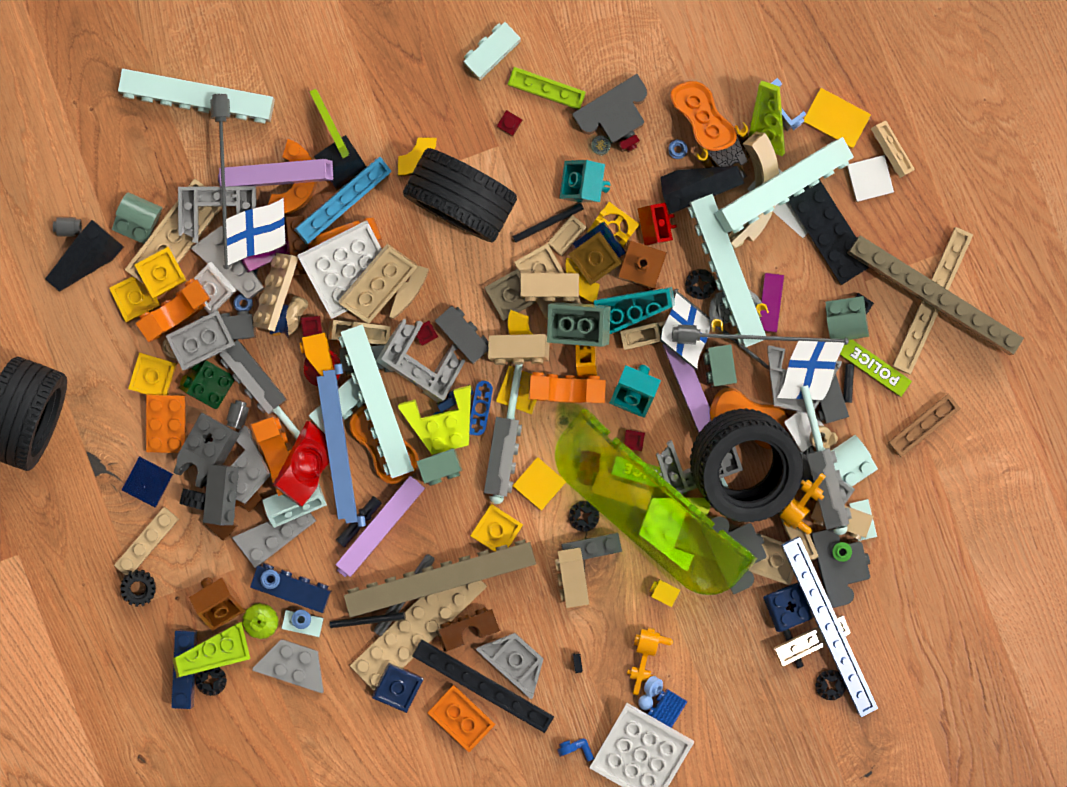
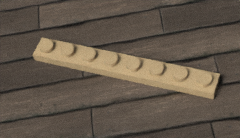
M957 227L954 228L933 274L932 281L949 290L973 234ZM921 301L892 367L909 375L911 374L937 317L938 310Z

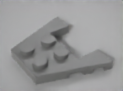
M768 345L767 353L773 405L807 414L804 399L776 398L784 384L787 370L782 369L785 349ZM836 361L832 380L836 372L840 368L842 361ZM812 400L814 410L820 400Z
M244 425L239 431L240 435L237 442L245 451L231 466L239 467L236 500L245 504L271 474L262 455L258 451L256 441L253 439L250 429Z

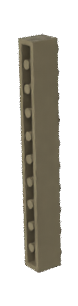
M861 235L856 238L847 252L853 258L1006 354L1014 355L1024 339L1022 336Z
M524 539L514 542L515 546L510 548L507 545L496 547V552L489 553L488 550L477 553L478 557L472 559L468 555L459 558L458 563L452 564L451 561L441 563V567L433 569V566L423 568L422 573L416 575L413 571L403 574L404 578L396 580L395 576L385 579V583L381 585L374 582L367 584V589L359 591V587L347 590L348 594L344 595L349 616H358L536 565L531 542L526 543Z

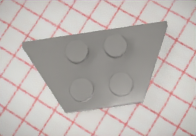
M513 633L476 649L530 699L533 698L544 658L522 638Z
M281 639L252 669V671L322 694L324 692L319 652Z

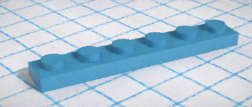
M381 157L376 158L294 230L305 244H308L392 171Z

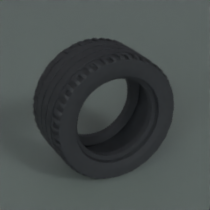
M432 148L424 150L416 165L417 167H415L407 182L408 184H406L403 190L404 197L449 224L482 240L494 242L517 201V195L500 182L454 157Z
M14 357L6 364L0 374V462L24 471L33 469L39 462L53 435L65 400L67 377L64 373L22 357Z
M734 409L720 414L703 427L693 443V448H691L690 471L692 472L691 475L694 483L715 511L728 519L731 518L733 521L752 523L773 517L789 505L800 488L803 476V460L801 459L800 449L789 433L775 419L759 410ZM751 440H759L771 445L773 453L772 464L762 481L753 487L743 490H733L721 485L719 478L720 466L726 454L733 447Z

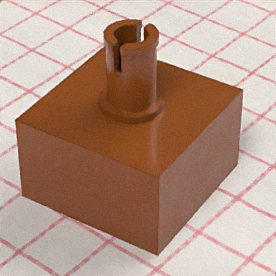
M630 240L618 279L654 290L667 252Z
M210 577L204 578L201 581L203 589L189 597L197 615L212 631L245 612L237 593L223 578L215 582Z

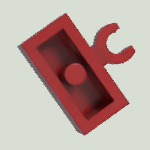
M666 203L637 209L644 245H655L673 240L671 229L676 228L677 225L670 224V218H674L675 215H668Z

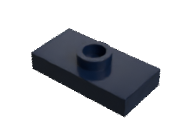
M454 390L447 394L448 397L444 401L436 403L440 412L457 404Z

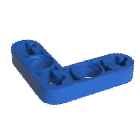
M481 381L476 386L470 416V435L479 436L486 430L493 387L488 381ZM483 384H487V388L490 389L489 392L485 393V398H489L488 402L476 400L477 396L481 397L482 395L479 387H483ZM478 403L486 405V411L483 414H479L475 410ZM473 415L485 416V421L480 420V425L483 426V429L479 430L478 433L472 428V424L475 425L477 419H473Z

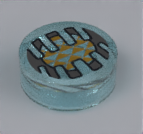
M597 136L593 139L591 147L595 154L602 156L609 152L611 143L607 137Z

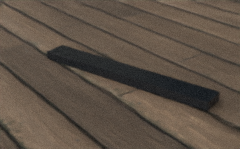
M421 639L412 654V657L543 733L546 732L554 718L552 714Z

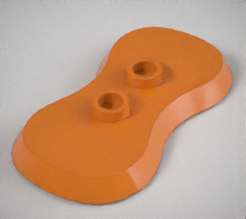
M697 81L681 83L672 89L671 100L674 107L690 121L695 139L703 149L707 151L723 150L736 142L737 133L735 128L716 109L713 95L708 87Z
M724 388L715 395L710 407L711 421L720 414L734 409H754L755 411L759 410L762 413H766L768 416L770 415L789 432L784 423L789 419V416L782 408L775 407L774 405L757 404L749 400L737 389ZM754 440L761 447L772 449L770 444Z
M362 406L350 419L352 435L369 450L373 458L375 471L383 481L396 484L406 480L418 468L416 462L419 461L417 452L410 444L404 441L414 471L392 478L391 474L387 475L383 464H386L385 457H380L377 446L380 445L378 438L374 439L370 429L374 427L372 420L368 421L364 412L367 406Z

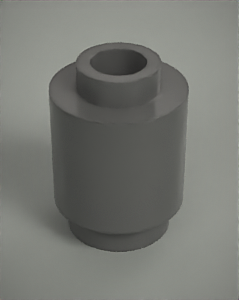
M57 217L56 221H53V232L58 237H76L82 232L81 219Z
M238 400L235 401V404L231 403L226 418L228 421L227 426L242 429L249 412V408L246 407L247 403Z

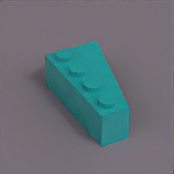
M666 287L594 300V305L611 306L610 334L675 306L673 288Z

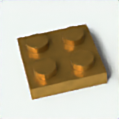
M598 232L568 254L590 285L622 264V261L601 232Z

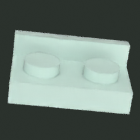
M856 435L831 450V452L835 451L837 462L834 463L835 470H840L842 480L850 486H854L878 469L869 451Z

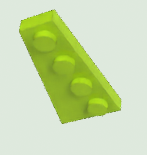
M761 81L758 87L749 137L756 131L766 133L775 154L783 157L785 144L780 87Z
M242 622L231 626L173 658L177 678L249 660L250 655Z

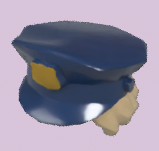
M294 296L289 305L283 304L275 331H269V334L278 336L283 333L289 338V335L298 328L301 316L306 308H308V301L302 297Z

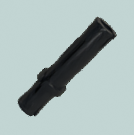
M372 496L363 509L360 508L358 510L357 516H364L366 523L367 520H371V515L382 502L375 496ZM358 522L350 523L340 536L336 538V541L343 547H346L361 527H358Z

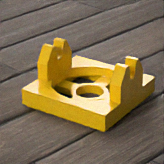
M608 202L586 233L593 237L599 232V223L606 227L604 237L607 241L611 236H619L622 239L616 243L608 242L618 255L640 224ZM610 214L619 215L615 221L608 222L604 219L605 216ZM623 219L627 224V234L621 231L620 223ZM609 224H617L619 230L616 234L608 232L607 227Z

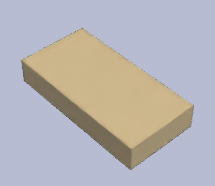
M572 215L550 239L548 245L562 256L587 227Z

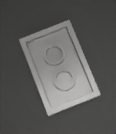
M218 310L166 336L183 371L235 346Z

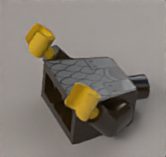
M742 122L744 127L741 130L735 125V130L738 134L733 145L718 151H707L700 147L702 154L699 155L694 152V156L700 159L705 168L738 166L742 178L745 179L747 175L742 167L749 162L750 156L743 145L749 138L747 133L748 127L744 122Z

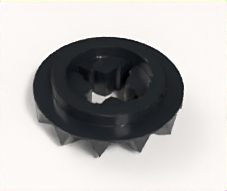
M696 269L687 276L685 286L691 297L702 300L714 293L716 282L713 274L706 269ZM698 276H700L703 282H709L703 286V292L700 287L693 286L695 283H698Z
M580 501L570 509L569 521L578 531H590L599 522V511L591 502ZM580 509H582V511H584L585 513L592 512V514H590V516L587 517L589 524H587L584 520H576L581 516Z
M220 667L198 672L196 676V685L199 691L206 696H215L221 693L227 683L226 674ZM209 673L212 678H219V680L213 683V689L210 683H203L209 678Z
M836 670L823 671L816 679V691L825 700H836L842 697L846 691L841 675ZM825 679H827L830 682H833L837 679L836 683L834 684V686L836 687L835 689L837 691L831 688L829 690H826L828 684L825 681Z

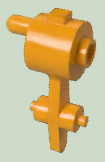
M823 473L819 475L814 483L809 479L806 482L802 480L800 484L802 485L801 489L806 493L800 502L794 498L785 509L781 510L783 513L780 518L784 520L783 524L787 527L791 526L794 529L798 527L805 534L812 532V529L803 522L810 511L805 507V504L811 497L816 501L824 498L822 495L824 491L819 488L826 477Z
M654 628L641 629L640 634L635 636L634 645L637 646L636 652L642 653L639 668L632 667L631 670H627L630 679L636 680L633 695L638 696L642 681L647 682L650 677L654 676L651 675V671L645 670L648 655L655 657L659 643L668 646L673 644L671 638L660 636V633L655 632Z

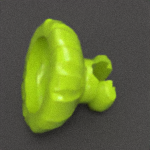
M259 603L252 605L245 611L242 624L244 630L251 637L266 639L275 633L279 625V619L271 606Z

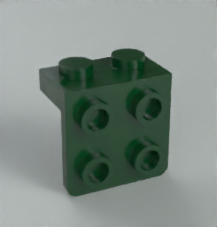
M205 360L190 367L187 374L182 377L179 388L213 409H217L235 379L230 373Z

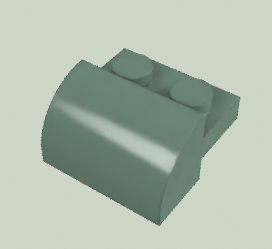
M128 192L118 206L111 230L145 244L158 223L163 207Z
M864 296L825 302L830 339H845L846 337L848 340L869 337Z

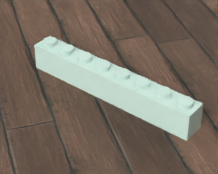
M122 69L118 92L123 94L122 97L127 99H134L135 96L142 98L141 101L153 103V100H156L165 106L177 104L179 108L190 110L191 107L198 108V111L202 113H209L211 111L210 100L213 94H227L228 99H230L231 115H236L235 118L239 120L252 118L254 122L265 124L266 121L271 122L275 99L271 96Z
M843 137L834 140L715 212V215L725 233L731 231L737 233L744 228L743 224L747 222L751 224L759 219L758 215L761 213L766 215L774 210L773 206L776 204L781 206L788 202L789 196L794 195L795 197L803 193V188L807 185L812 187L820 182L818 179L822 176L827 178L834 174L833 170L835 168L842 169L849 165L848 161L854 156Z
M713 194L690 202V207H688L691 218L695 217L697 223L695 230L697 235L703 238L704 243L701 244L705 255L709 254L711 259L708 264L712 273L715 272L718 279L715 282L718 290H722L725 296L722 298L725 308H729L731 312L729 319L732 326L737 328L738 333L736 335L766 336L729 236L725 233L715 215L718 207ZM737 339L739 345L743 344L744 347L763 341L757 339Z
M363 324L342 331V336L338 338L342 348L346 347L348 354L345 355L348 366H353L354 373H351L354 383H359L361 391H358L361 403H366L367 409L364 412L367 420H372L374 427L370 429L374 439L378 438L380 445L377 446L380 457H385L386 464H383L386 474H391V477L395 478L414 471Z

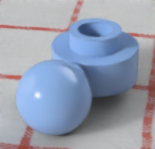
M652 676L645 683L644 692L646 694L642 695L638 700V705L642 710L651 709L653 706L652 697L661 693L663 689L661 679Z

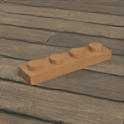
M947 394L888 443L902 457L961 408Z

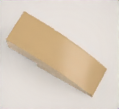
M418 266L410 275L409 282H404L398 289L390 318L395 319L413 302L425 283L429 273L428 268Z
M330 320L328 339L339 341L338 337L342 336V331L363 324L369 344L386 345L390 338L391 326Z
M666 321L620 331L624 350L660 343L662 328Z

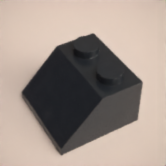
M346 135L342 137V140L349 152L348 156L342 158L335 142L314 156L316 160L327 159L333 161V180L330 181L336 190L345 186L367 167Z

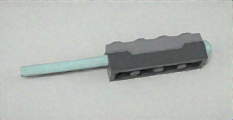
M236 340L234 342L235 346L219 354L222 357L221 363L226 369L229 367L234 372L232 376L239 384L242 382L245 385L246 389L244 391L251 399L254 397L259 402L257 407L263 414L265 412L268 414L275 413L297 440L300 431L280 408L287 401V398L243 344Z
M515 364L506 418L496 417L484 489V493L493 494V496H489L493 504L502 503L504 496L507 497V493L512 492L513 482L509 480L510 474L515 473L516 463L512 461L513 455L518 454L519 444L516 443V437L521 435L522 425L519 424V420H515L514 415L523 364Z
M808 385L802 386L801 391L817 450L807 453L814 482L821 473L826 476L819 486L824 491L822 494L824 498L822 500L819 499L826 530L834 528L835 534L843 535L847 532L848 519H852L849 507L845 508L844 500H847L845 489H840L839 482L842 481L840 470H835L834 463L837 462L835 451L831 452L830 447L825 448L823 446Z

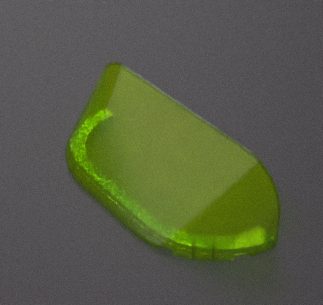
M583 407L560 435L556 445L555 460L562 478L687 589L702 595H716L732 588L758 558L724 530L717 532L712 527L715 523L620 439L616 437L612 440L608 436L611 431L586 407Z

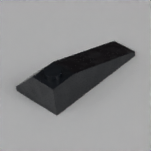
M738 166L681 169L660 177L663 197L670 214L689 207V203L711 194L716 196L745 184Z
M91 220L45 280L60 292L81 278L95 272L98 268L112 262L124 246L97 222Z

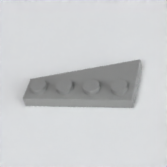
M220 226L191 247L207 263L212 262L231 285L247 299L250 300L265 289L253 271L247 272L241 260L231 264L229 269L223 268V265H225L223 226Z

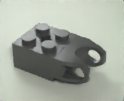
M201 412L178 453L174 473L181 476L190 466L196 465L198 474L195 486L203 488L207 483L208 465H223L240 433Z

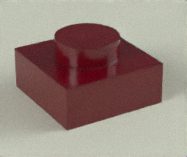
M506 110L497 124V128L513 137L523 120Z
M634 135L620 142L619 147L622 152L626 150L629 153L638 148L637 144H639L640 140L637 135Z
M320 316L301 318L303 337L322 334Z
M430 320L422 324L416 337L421 346H424L438 338V335Z
M626 430L623 449L642 452L645 433Z

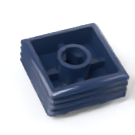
M798 583L763 597L776 632L785 631L814 618ZM788 604L791 605L790 610H786Z

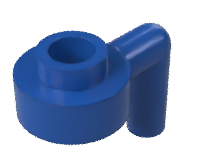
M584 738L570 743V740L560 743V748L557 749L559 757L582 748L587 762L594 759L589 744Z

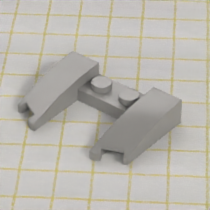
M256 186L225 187L226 206H236V215L243 211L257 208ZM178 187L179 236H182L184 233L193 237L192 242L198 243L199 207H222L221 187Z
M403 319L389 338L376 362L391 372H397L423 390L422 393L437 403L442 402L464 365L465 359L461 361L457 359L454 351L458 347L452 344L435 372L431 371L406 354L423 322L416 321L415 326L406 325V319Z
M670 440L666 443L668 447L661 454L657 452L656 457L667 491L672 498L693 490L697 486L694 483L690 468L682 471L673 442ZM733 447L724 457L720 466V479L743 470L736 447Z

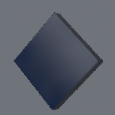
M388 663L372 694V698L407 713L424 679L417 674Z

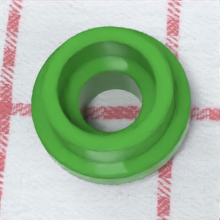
M840 542L834 546L832 553L836 560L845 562L850 559L852 549L847 543ZM842 548L846 550L844 556L839 554V550Z

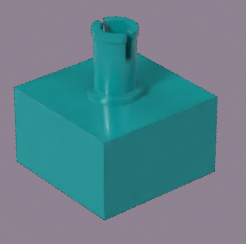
M589 160L565 161L559 199L577 203L600 202L601 192L608 193L610 190L609 187L604 186H611L609 181L603 180L605 164Z
M625 365L609 403L645 418L661 380L648 375L650 368L646 365H639L638 370Z

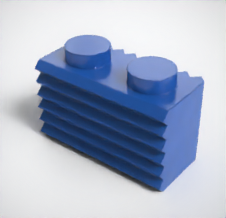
M667 688L665 692L661 691L656 699L659 701L655 708L651 707L647 714L672 728L687 704V700Z

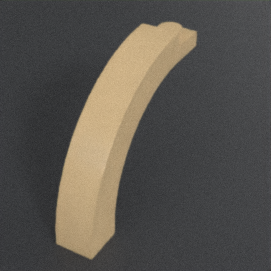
M756 131L743 143L753 163L755 188L779 174L776 154L766 133ZM773 211L766 215L761 213L758 215L759 219L751 224L748 222L743 224L744 228L737 233L732 231L728 235L732 247H740L744 240L754 241L767 225Z

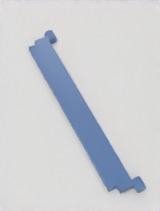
M335 364L334 370L323 371L324 376L317 377L337 516L338 519H345L346 523L358 522V527L366 526L364 516H357L336 377L337 374H343L342 364Z

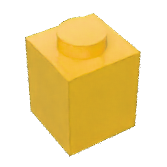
M659 579L658 582H653L649 591L652 592V598L672 607L680 589Z

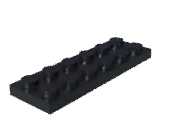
M818 179L820 182L816 185L804 187L803 193L795 197L794 195L789 196L788 203L839 284L843 285L869 267L847 254L857 237L821 180Z

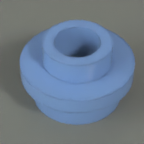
M674 140L668 148L670 156L674 159L683 158L688 150L686 143L682 140ZM679 146L681 148V152L676 153L674 151V148Z
M243 294L237 295L233 302L234 308L238 312L250 311L253 306L252 298L249 300ZM241 300H246L247 305L245 307L240 306Z
M266 570L261 575V584L267 589H273L278 586L280 576L275 570ZM268 576H273L274 581L272 583L267 581Z
M298 610L292 616V623L298 629H305L311 623V616L305 610ZM299 616H303L305 618L304 623L298 622Z

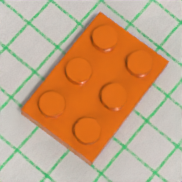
M147 394L146 452L179 453L186 441V395Z
M454 684L427 712L468 752L496 725Z

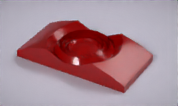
M306 421L273 483L277 489L300 507L318 487L322 471L329 464L325 433L310 421Z

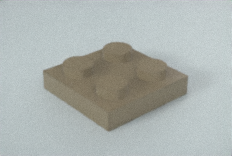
M518 269L484 287L503 321L508 319L511 310L519 313L536 303V301H525V298H521V274Z

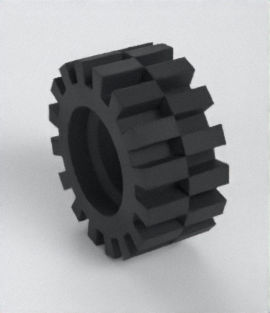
M183 488L179 504L204 510L206 494Z
M136 569L135 572L130 571L128 575L124 576L121 581V596L124 597L125 602H129V605L135 604V607H138L141 604L145 606V603H150L151 599L154 598L156 584L149 572L145 573V570L138 571ZM140 581L145 584L146 590L144 593L137 595L131 591L130 587L134 582Z

